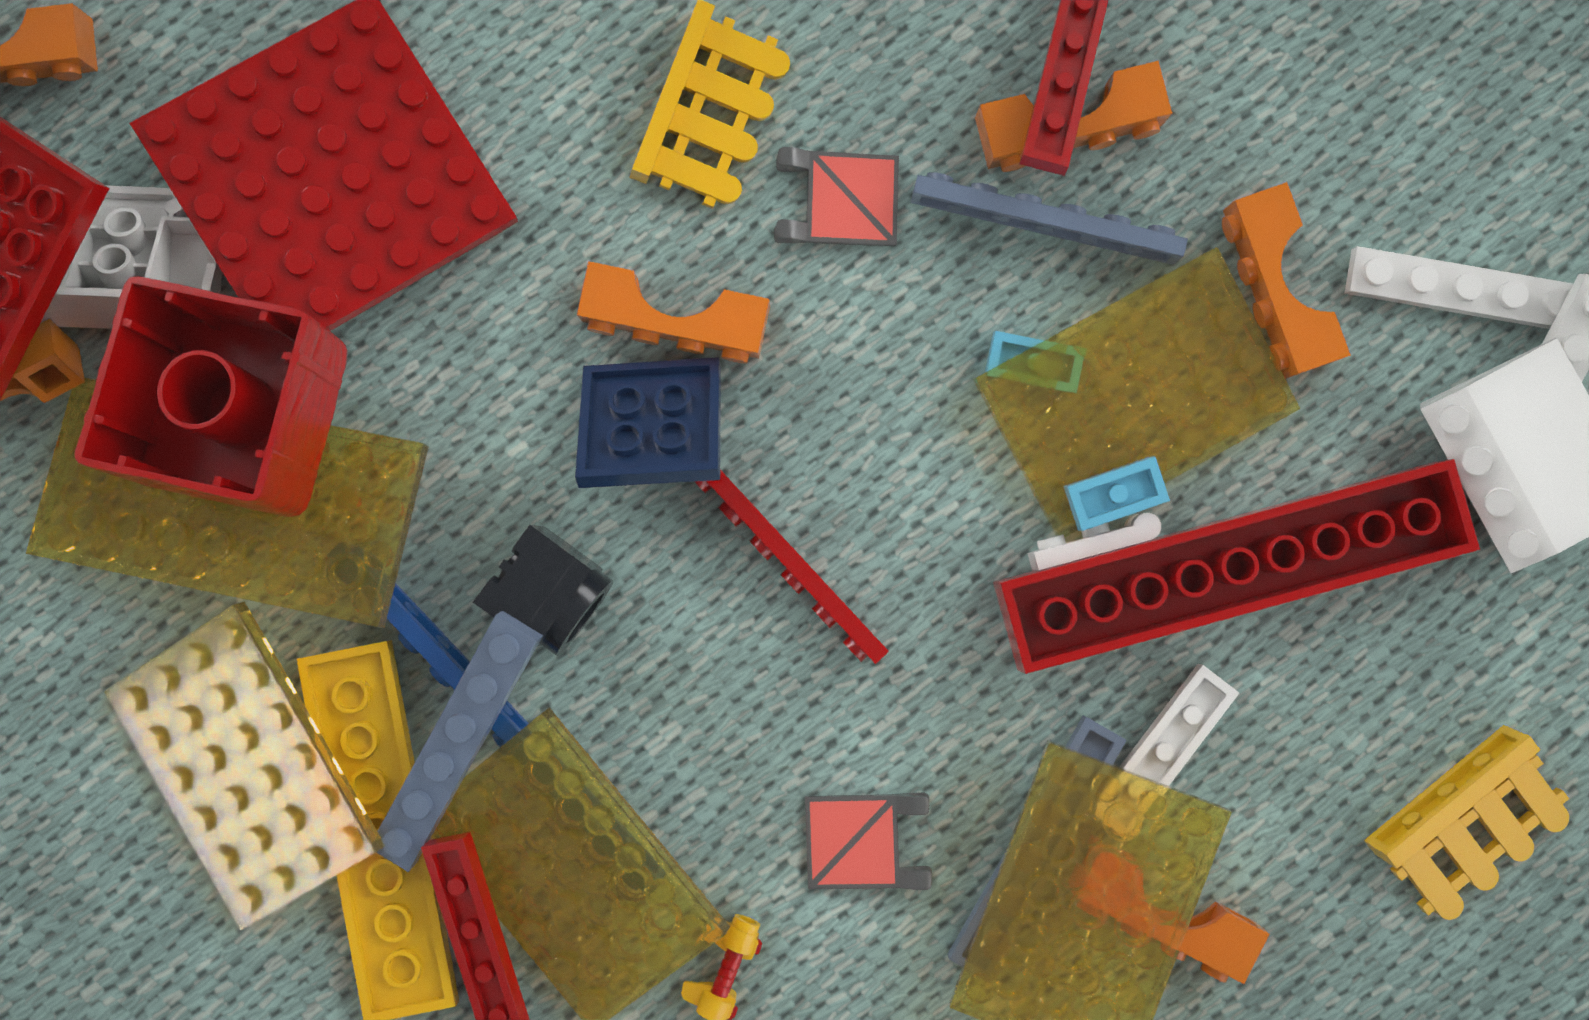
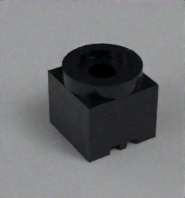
M529 525L513 546L512 553L514 555L509 560L504 559L500 564L499 568L502 571L499 577L495 575L491 577L473 603L493 618L499 612L504 611L542 634L543 637L538 646L543 645L553 654L559 656L576 638L602 603L613 584V580L602 573L603 568L548 528Z

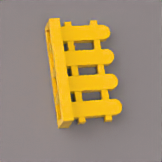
M697 0L629 178L647 184L650 174L662 178L659 187L670 191L672 183H675L705 196L702 205L713 209L716 201L723 204H731L739 198L742 191L741 183L735 176L728 174L727 171L732 159L744 163L752 160L758 150L757 141L751 134L743 131L748 118L755 121H763L771 115L774 109V101L768 93L760 90L764 76L773 80L784 77L790 68V59L784 51L775 48L778 39L768 35L764 43L734 30L735 20L726 16L722 24L711 19L715 5L704 0ZM699 48L711 53L706 66L694 61ZM721 58L753 71L749 85L716 71ZM683 90L694 94L690 108L678 103ZM705 99L736 112L737 116L733 126L700 113ZM666 132L678 136L673 150L662 146ZM688 142H693L721 154L717 167H711L685 156L684 152Z
M1503 725L1364 840L1375 855L1392 865L1390 870L1398 879L1403 881L1408 877L1423 897L1416 904L1428 916L1435 912L1446 920H1453L1459 917L1463 911L1464 903L1457 892L1467 883L1483 891L1494 888L1499 880V872L1493 862L1502 854L1515 861L1529 859L1534 851V842L1528 833L1537 825L1551 832H1560L1567 827L1569 813L1563 804L1569 800V797L1563 790L1557 787L1552 790L1537 770L1544 763L1536 755L1540 748L1531 736ZM1511 790L1515 792L1528 810L1518 819H1516L1502 800ZM1476 819L1480 821L1493 839L1482 849L1466 829ZM1441 848L1444 849L1458 868L1447 878L1431 859Z

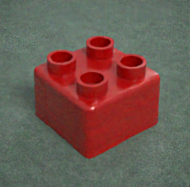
M130 277L124 284L119 298L116 314L112 322L113 328L98 370L89 410L85 413L84 425L75 449L76 461L97 471L148 487L278 516L296 517L301 515L307 509L312 496L347 365L348 350L344 342L321 325V323L317 322L311 315L296 308L227 296L151 278Z

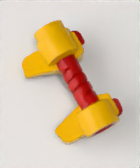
M735 914L732 922L715 917L710 919L704 928L703 933L725 951L721 967H719L717 972L718 976H716L714 982L684 981L681 992L682 998L685 1001L697 1006L696 1012L707 1020H732L736 1016L738 1007L735 1005L737 993L732 989V985L742 959L752 960L754 954L758 955L760 953L762 942L759 939L758 930L760 923L745 915Z

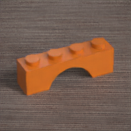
M73 3L27 8L22 24L17 32L8 41L0 45V83L7 82L15 86H32L37 84L38 78L53 77L61 81H76L82 78V73L98 71L93 19Z
M1159 60L1113 72L1105 85L1101 105L1095 111L1080 118L1073 148L1088 145L1090 150H1099L1117 142L1116 137L1132 134L1133 139L1138 140L1153 136L1161 131L1160 126L1172 115V110ZM1025 94L981 104L978 108L975 120L988 169L1001 167L1002 172H1011L1025 167L1020 165L1019 162L1034 106Z
M1285 182L1233 201L1223 210L1225 217L1222 218V229L1228 242H1234L1240 256V259L1237 261L1238 273L1242 282L1246 286H1251L1256 300L1253 303V314L1257 324L1267 330L1272 344L1268 347V354L1275 370L1282 371L1283 377L1286 379L1351 356L1335 312L1319 311L1305 306L1291 294L1284 282L1281 269L1284 248L1291 236L1303 226L1288 183Z
M588 261L577 316L582 322L588 323L587 330L594 333L614 336L615 329L633 332L632 340L641 343L658 345L660 338L676 341V348L681 351L703 354L705 347L722 351V359L747 364L749 357L758 359L760 357L770 309V300L764 297L724 289L718 299L706 310L692 316H670L657 311L645 301L634 270Z
M50 318L40 323L0 401L15 395L29 394L36 396L43 403H46L85 382L78 345Z
M1094 838L1069 886L1074 896L1078 898L1076 905L1084 911L1098 918H1101L1105 912L1119 919L1117 926L1123 931L1141 940L1145 933L1161 941L1158 947L1167 954L1181 961H1184L1188 955L1202 962L1200 967L1202 971L1226 983L1228 977H1231L1245 984L1270 935L1257 922L1216 901L1203 912L1187 918H1172L1159 914L1151 909L1146 901L1143 891V868L1133 858Z

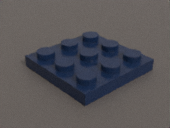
M719 357L583 366L575 471L578 488L720 480L721 366Z

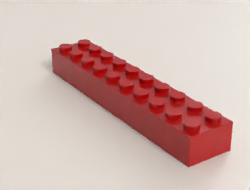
M1450 459L1427 463L1159 536L1152 540L994 581L993 584L1017 670L1028 674L1480 550L1455 460Z

